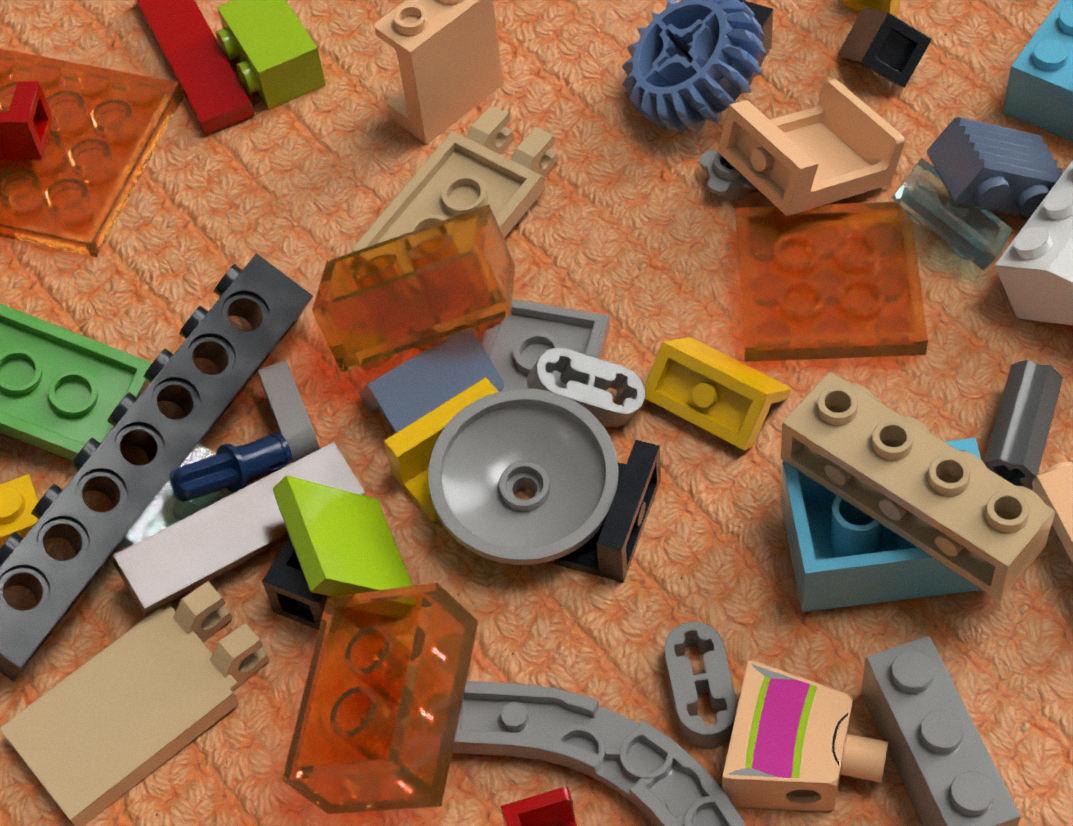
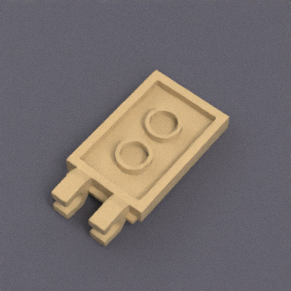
M490 105L470 127L466 137L451 131L352 248L356 262L446 311L544 191L545 177L558 160L557 152L550 149L555 143L554 135L535 127L515 149L511 159H508L501 154L514 138L513 131L505 127L510 121L509 113Z
M209 581L182 598L176 611L172 606L164 611L159 607L0 727L1 732L74 826H84L239 705L232 690L244 683L270 661L266 652L261 648L263 646L261 640L246 623L218 641L213 654L206 647L204 642L233 619L230 612L224 606L226 603L223 597Z

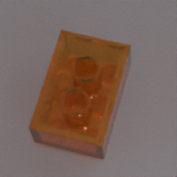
M488 204L326 261L312 312L341 373L357 367H361L363 370H370L385 364L395 354L416 348L418 351L430 350L444 343L451 335L472 329L474 332H482L500 324L505 317L511 315L515 264L492 209Z
M438 583L327 597L282 781L327 814L442 806L478 620Z

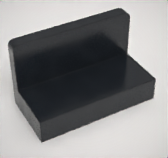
M635 440L627 464L618 462V488L605 523L583 546L570 554L553 560L556 565L624 583L661 481L659 445Z

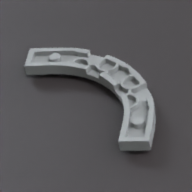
M451 681L444 733V745L447 753L514 756L538 759L569 767L587 774L616 790L635 804L656 826H746L726 793L704 767L676 742L644 721L637 724L618 713L599 707V700L556 688L516 683Z

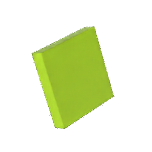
M288 475L272 488L310 592L399 611H405L418 599L378 499Z

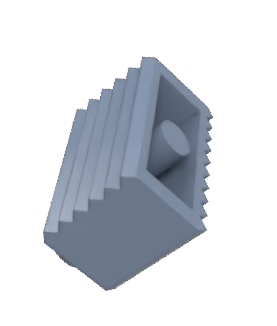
M954 117L927 150V156L955 206L962 203L964 207L970 205L972 209L979 207L980 210L986 209L989 212L996 210L997 214L1000 212H1004L1005 215L1012 213L1013 216L1020 214L1021 218L1031 217L1061 177L1063 168L1057 167L1058 160L1052 159L1053 152L1047 151L1048 144L1042 143L1043 136L961 117Z

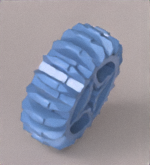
M668 0L664 11L660 14L652 12L653 20L646 28L637 29L640 39L638 42L627 47L631 58L622 66L627 74L623 86L627 89L630 96L629 99L634 103V108L655 126H660L664 130L669 128L679 134L683 133L687 128H692L699 132L706 120L719 124L721 112L729 108V104L735 103V100L741 93H752L748 82L751 78L762 73L758 61L767 54L762 46V41L766 35L761 30V25L753 17V11L744 2L739 0H681L679 2Z

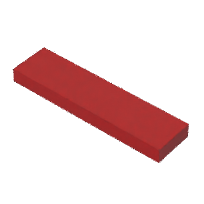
M135 0L205 135L255 116L251 101L195 0Z

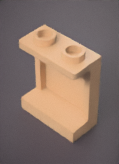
M406 0L374 24L376 36L392 46L397 52L404 90L387 103L389 118L426 145L503 85L493 0Z
M832 79L824 82L818 104L814 108L771 120L748 100L729 104L717 152L786 216L890 185L905 140L903 135L837 79Z

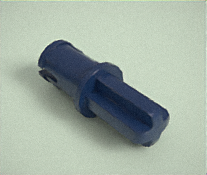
M279 433L270 434L244 445L233 446L232 444H224L217 449L215 456L172 470L169 474V483L173 488L175 498L180 502H186L225 488L235 493L246 487L247 483L266 477L291 464L288 462L292 460L291 449L286 439Z

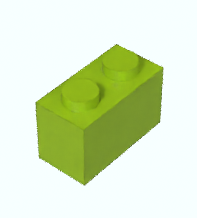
M233 0L217 7L223 29L216 31L219 45L228 61L237 59V71L246 91L249 94L257 91L268 110L326 86L318 48L286 0Z

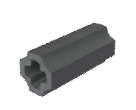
M1030 360L1017 362L1010 367L983 463L989 470L1013 485L1033 490L1063 377L1051 365L1036 364Z

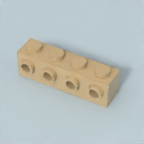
M830 371L782 422L780 459L999 601L1002 600L1047 544L1055 510L1047 506L1034 491L1023 486L1013 485L989 470L974 454L967 451H958L931 434L928 428L917 419L908 416L903 417L877 401L874 395L862 385L848 383Z

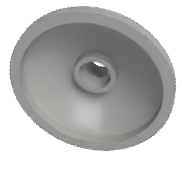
M527 388L510 389L487 395L466 406L456 414L443 429L435 443L428 472L432 503L438 518L448 533L473 553L492 561L512 565H531L549 562L574 552L588 542L605 523L618 488L619 477L618 460L612 440L604 426L589 410L574 400L558 393ZM523 488H529L536 492L535 496L528 500L517 498L515 493Z

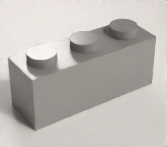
M930 636L867 656L861 695L883 741L888 742L887 750L923 826H1018L1021 816Z

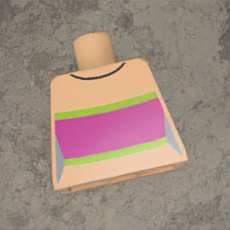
M748 660L724 766L722 790L735 808L827 812L835 807L840 775L882 782L888 742L848 734L853 699L848 694L768 665Z

